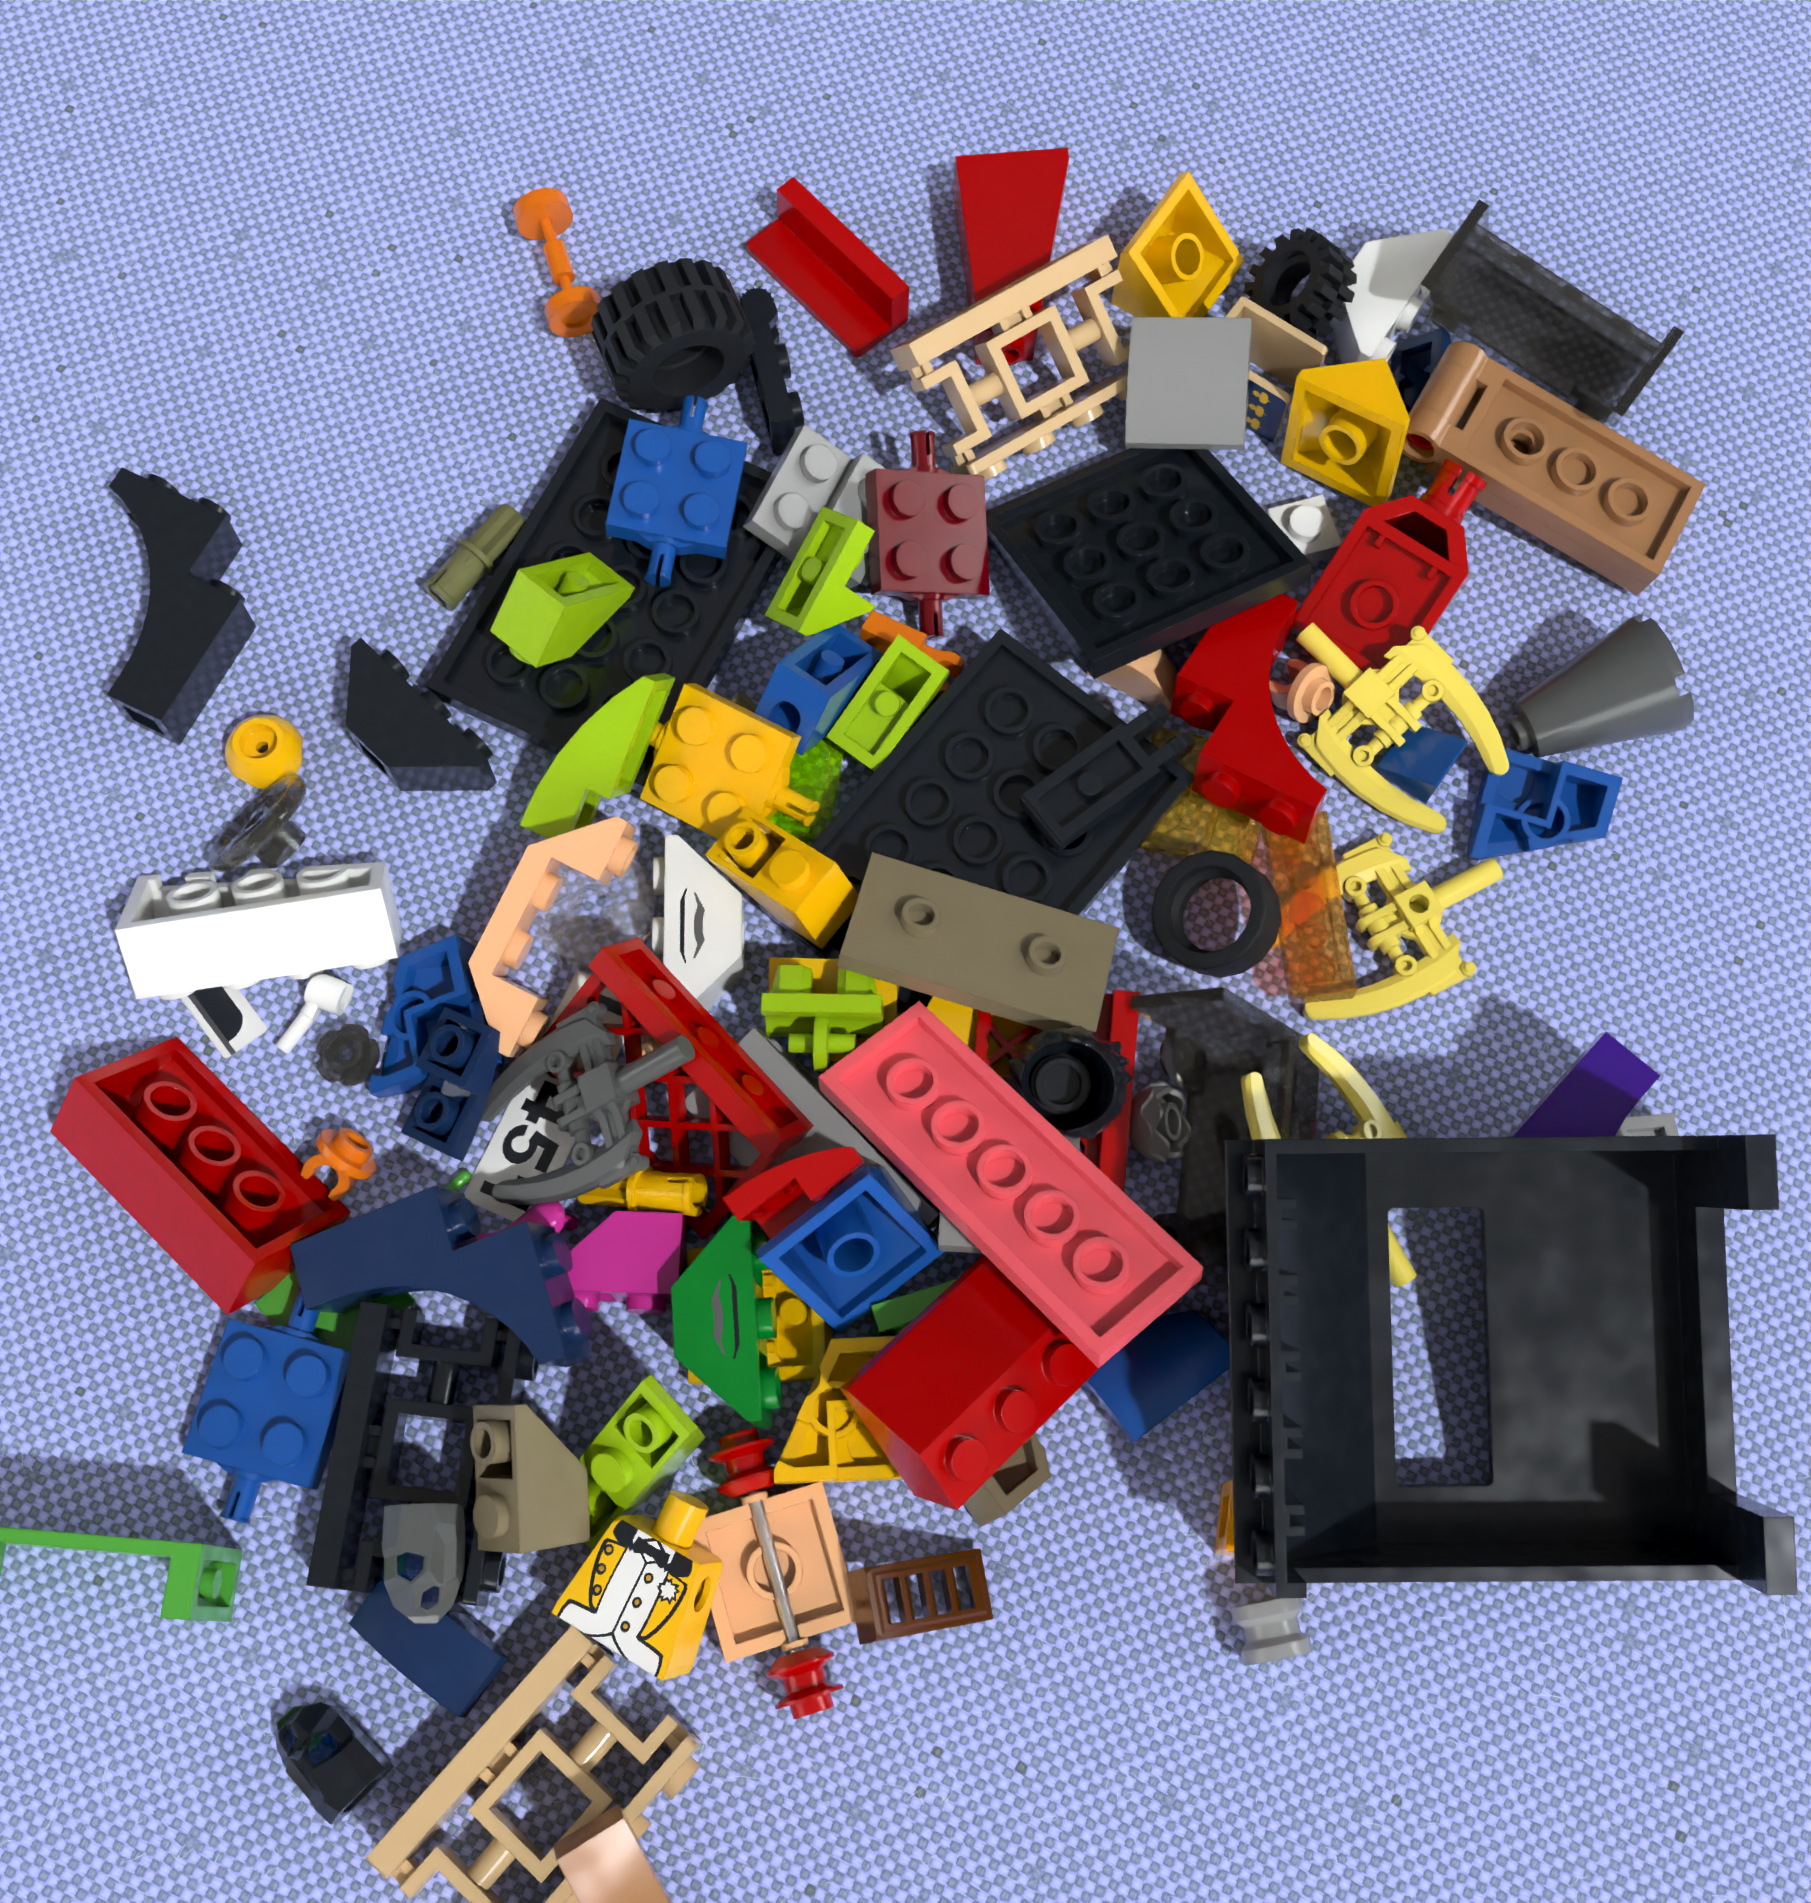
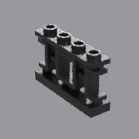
M361 1301L306 1586L371 1593L375 1588L381 1558H384L382 1542L361 1540L356 1569H354L373 1470L369 1497L406 1502L408 1504H459L464 1506L465 1510H473L476 1499L475 1459L470 1446L471 1432L474 1427L473 1407L454 1405L460 1368L497 1372L501 1347L506 1345L496 1404H522L525 1380L535 1381L539 1369V1363L528 1347L500 1320L485 1318L480 1352L420 1345L426 1317L422 1312L417 1309H394L388 1304ZM398 1332H400L396 1357L407 1362L433 1364L426 1402L387 1398L383 1425L381 1426ZM407 1417L467 1424L455 1492L395 1485ZM474 1529L466 1582H461L454 1603L487 1607L490 1593H499L502 1588L507 1553L478 1550V1533L476 1529ZM406 1552L402 1554V1560L423 1563L424 1556ZM438 1588V1592H437L436 1601H437V1599H438V1597H439V1588Z

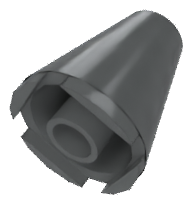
M1638 614L1625 620L1512 703L1513 715L1506 718V725L1519 751L1529 749L1533 756L1539 758L1676 732L1689 727L1694 719L1692 694L1689 692L1679 697L1675 677L1684 674L1685 671L1669 638L1658 623L1652 618L1642 621L1643 614Z

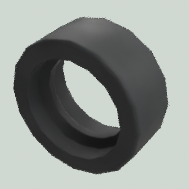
M1214 850L1189 855L1170 868L1156 889L1151 909L1154 934L1165 953L1183 966L1199 974L1218 978L1242 974L1261 962L1276 942L1282 919L1279 896L1267 876L1235 854ZM1224 878L1234 880L1244 888L1250 898L1251 910L1247 926L1235 942L1222 950L1209 951L1198 948L1189 941L1184 932L1183 917L1187 902L1199 887L1212 879Z

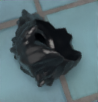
M1082 1026L1073 1028L1058 1027L1033 1035L1025 1042L1024 1048L1017 1058H1011L1008 1062L1011 1074L1001 1077L1064 1137L1067 1136L1072 1139H1093L1098 1133L1109 1128L1111 1122L1121 1114L1122 1106L1127 1100V1089L1125 1086L1133 1079L1124 1069L1129 1064V1060L1120 1054L1122 1049L1120 1041L1111 1042L1099 1039L1095 1032L1087 1031Z

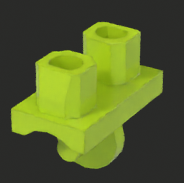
M779 965L776 970L771 993H762L761 1014L765 1016L766 1035L768 1037H789V1053H813L815 1072L824 1073L830 1068L831 1053L849 1054L856 1049V1038H870L885 1027L882 995L877 994L874 978L840 968L838 969L837 994L813 993L814 977L811 968L804 965Z

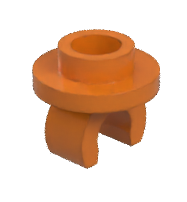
M341 1128L340 1131L324 1129L315 1140L319 1152L305 1162L301 1176L307 1180L315 1175L322 1168V1165L332 1167L337 1172L338 1183L331 1190L328 1197L332 1201H336L354 1188L357 1179L368 1180L377 1169L376 1162L371 1156L374 1149L366 1138L352 1129Z

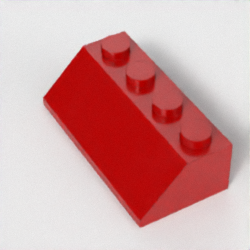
M178 1037L74 1077L50 1130L61 1144L226 1315L270 1292L295 1269L290 1244L344 1223L351 1213L339 1199L332 1201L328 1197L331 1191L315 1175L307 1180L301 1176L304 1164Z
M982 1255L840 1389L913 1495L958 1510L1099 1368L985 1255Z

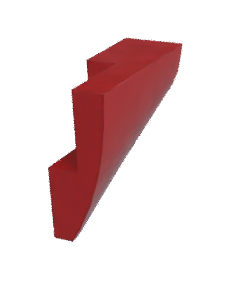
M840 1147L810 1153L764 1171L743 1183L722 1199L738 1221L756 1220L769 1239H772L853 1176L851 1172L861 1166L864 1160L854 1147Z

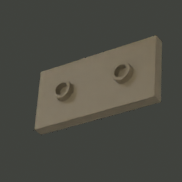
M872 852L836 967L1045 1031L1058 1027L1073 1028L1082 1026L1085 1030L1096 1033L1119 928Z

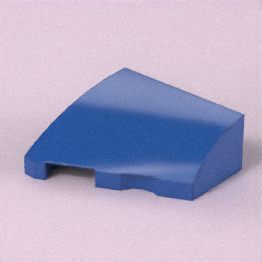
M453 935L399 957L393 982L395 1000L392 1007L386 1012L381 1031L382 1035L390 1038L381 1076H370L369 1089L371 1095L383 1098L422 1090L430 1073L415 1065L444 1007L488 1026L468 964L476 948L475 945L457 935ZM499 1052L496 1067L505 1064L503 1054Z

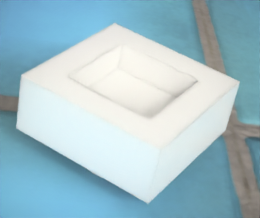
M1323 494L1269 508L1266 511L1269 517L1311 563L1333 558L1342 544Z

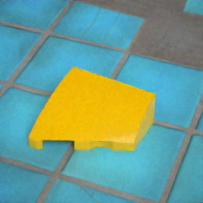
M895 1336L831 1339L780 1459L775 1466L774 1484L903 1480L840 1389Z

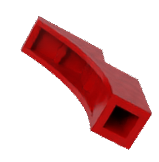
M1281 594L1209 627L1177 674L1170 713L1183 719L1195 728L1205 729L1212 733L1199 753L1192 791L1204 796L1216 806L1230 808L1261 823L1266 829L1275 834L1286 835L1305 844L1316 826L1327 789L1311 776L1295 757L1282 735L1272 707L1269 687L1270 670L1289 640L1299 602Z

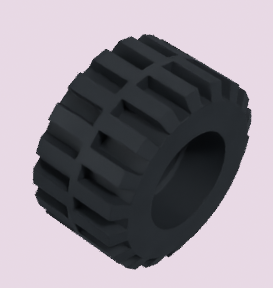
M679 258L675 262L668 263V260L655 263L653 267L643 270L642 268L632 273V277L626 281H620L611 288V295L602 298L597 306L599 312L592 317V334L618 397L622 402H627L630 408L635 410L645 409L646 413H659L665 410L667 412L680 411L683 407L684 397L694 395V406L697 404L698 396L705 400L717 396L725 391L724 388L735 383L742 376L741 371L750 365L753 359L751 354L755 351L756 346L753 338L754 334L726 273L720 267H713L712 262L706 260H699L693 263L692 258Z

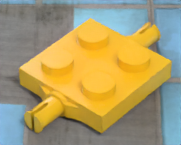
M696 683L683 685L671 718L665 725L658 722L649 745L655 748L654 761L640 799L717 839L745 806L767 820H770L777 811H780L803 823V825L809 826L816 817V814L811 812L818 811L820 805L818 801H813L788 788L790 764L802 736Z

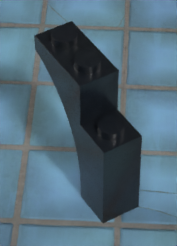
M122 467L109 485V488L128 517L139 527L142 533L150 569V594L147 614L140 637L130 659L107 693V696L127 721L180 746L257 627L244 606L245 598L230 585L220 581L243 545L230 523V514L217 503L200 497L196 502L181 495L172 484L155 474H148L144 478Z

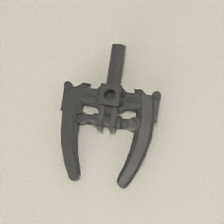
M592 1001L584 1009L557 1023V1029L532 1044L512 1061L493 1082L481 1121H493L510 1101L534 1080L548 1071L556 1073L560 1081V1085L557 1087L559 1094L553 1097L551 1101L554 1110L564 1111V1116L557 1120L559 1131L569 1132L571 1137H575L576 1145H574L571 1152L573 1163L537 1176L501 1181L493 1187L492 1197L496 1201L505 1204L536 1205L539 1203H556L578 1197L598 1187L606 1189L639 1171L648 1169L650 1164L649 1158L638 1152L643 1132L636 1119H629L628 1109L641 1102L638 1089L695 1058V1050L690 1040L680 1035L633 1062L621 1065L613 1061L609 1047L616 1045L615 1033L603 1026L602 1018L607 1014L605 1004ZM581 1055L585 1072L577 1077V1080H574L573 1073H575L578 1066L576 1057ZM593 1121L599 1122L604 1144L600 1147L592 1144L589 1133L592 1131L590 1123Z

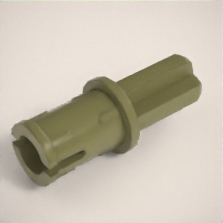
M506 503L501 504L468 540L461 537L455 542L457 549L422 584L425 591L438 604L452 612L477 582L485 575L492 576L495 573L494 561L515 540L526 522L525 519Z

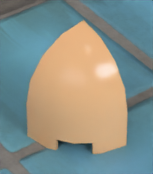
M1162 648L1095 679L1150 706L1162 702L1170 711L1177 671L1166 651Z

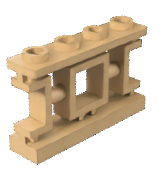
M1108 234L1077 246L890 349L900 372L908 370L912 378L910 384L914 393L927 390L941 382L965 433L941 446L945 456L950 457L954 464L949 468L951 474L984 476V479L988 480L1008 468L1004 460L1008 456L1021 449L1025 456L1035 453L1056 441L1053 431L1070 422L1072 428H1077L1098 418L1104 413L1101 404L1116 395L1120 401L1126 400L1128 367L1073 398L1069 394L1090 381L1077 354L1078 351L1094 343L1105 368L1119 365L1126 360L1129 361L1130 341L1121 344L1099 293L1123 281L1119 270L1113 271L1109 262L1118 256ZM1088 273L1091 281L1070 292L1083 322L1066 330L1055 304L1032 313L1029 305ZM991 327L994 335L974 346L987 374L986 376L968 385L956 359L944 362L935 368L932 367L930 360ZM1039 328L1062 379L1024 399L1001 348ZM998 397L1009 422L1022 420L1032 414L1034 420L978 452H973L972 447L992 437L979 409L980 406Z
M571 1625L365 1859L385 1879L392 1876L401 1885L400 1889L409 1899L418 1895L439 1871L470 1903H504L490 1887L515 1858L541 1884L559 1866L556 1861L554 1847L545 1855L496 1807L499 1801L541 1753L592 1801L561 1837L563 1839L605 1813L617 1799V1796L591 1772L617 1741L642 1765L646 1764L660 1747L666 1743L674 1752L623 1810L636 1836L640 1839L652 1824L642 1814L661 1791L673 1800L701 1767L692 1755L702 1742L693 1733L686 1730L681 1725V1722L671 1713L667 1714L646 1740L639 1735L596 1693L597 1689L618 1667L619 1663L600 1647L601 1644ZM584 1664L590 1672L570 1695L597 1721L571 1751L546 1727L540 1728L522 1748L516 1740ZM483 1780L489 1787L468 1811L495 1838L470 1867L445 1842L436 1846L420 1864L414 1856L479 1782ZM565 1878L544 1903L579 1902Z

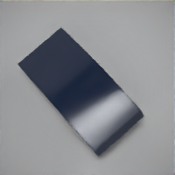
M444 1007L415 1065L430 1074L401 1133L450 1157L464 1161L481 1121L491 1090L499 1052L500 1031Z
M402 1567V1577L412 1581L415 1576L407 1568ZM384 1575L348 1623L400 1673L457 1717L466 1718L508 1660V1657L465 1614L448 1611L437 1624L413 1623L393 1607L384 1584ZM429 1590L423 1592L421 1605L428 1610L436 1603V1597Z

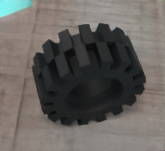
M1300 228L1290 231V240L1281 234L1274 239L1276 245L1274 251L1265 247L1259 254L1265 260L1261 266L1252 265L1249 274L1255 277V281L1245 283L1244 293L1250 296L1248 299L1317 340V331L1327 336L1334 330L1329 323L1333 317L1342 321L1347 312L1340 307L1343 302L1352 303L1355 293L1347 286L1357 283V274L1351 270L1355 266L1352 259L1321 233L1319 234L1314 229L1309 228L1305 232ZM1309 275L1303 290L1290 301L1296 286L1303 278Z

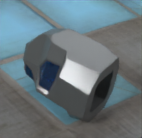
M422 1503L384 1506L382 1536L384 1584L393 1607L415 1624H437L454 1604L465 1571L466 1532L464 1506Z

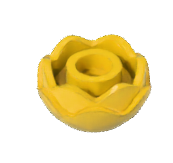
M261 714L248 717L234 727L225 745L227 766L235 778L243 780L254 788L268 789L272 786L283 785L300 770L303 757V738L293 724L280 716ZM264 745L268 746V750L266 752H258L260 747Z

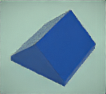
M864 1166L756 1250L759 1260L837 1333H841L872 1309L871 1305L881 1302L945 1252L939 1251L938 1238L886 1168L880 1166Z

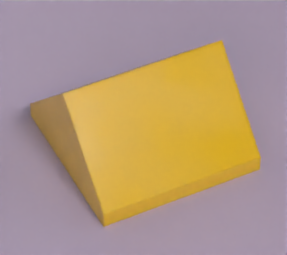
M1189 171L1179 174L1120 253L1117 269L1123 281L1114 285L1111 303L1134 317H1205L1245 262Z
M1386 358L1302 369L1296 377L1280 463L1371 507L1389 502L1410 422V417Z

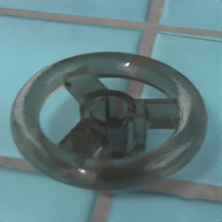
M298 775L286 776L269 786L253 799L231 821L214 843L208 857L209 866L216 872H226L238 867L255 855L268 868L275 869L288 860L306 838V833L290 820L306 795L307 784L305 780Z

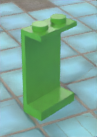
M0 1527V1575L7 1545L170 1558L160 1618L231 1622L243 1550L200 1543Z

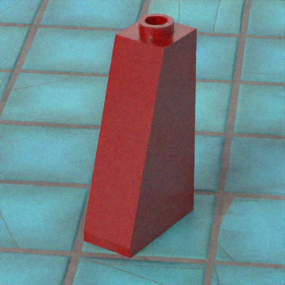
M1068 148L955 156L953 197L968 306L1052 261L1069 163ZM1044 298L1029 305L1032 313L1043 308ZM991 327L973 336L974 346L994 335ZM1039 328L1001 348L1009 366L1020 361L1033 360ZM974 349L976 365H982Z

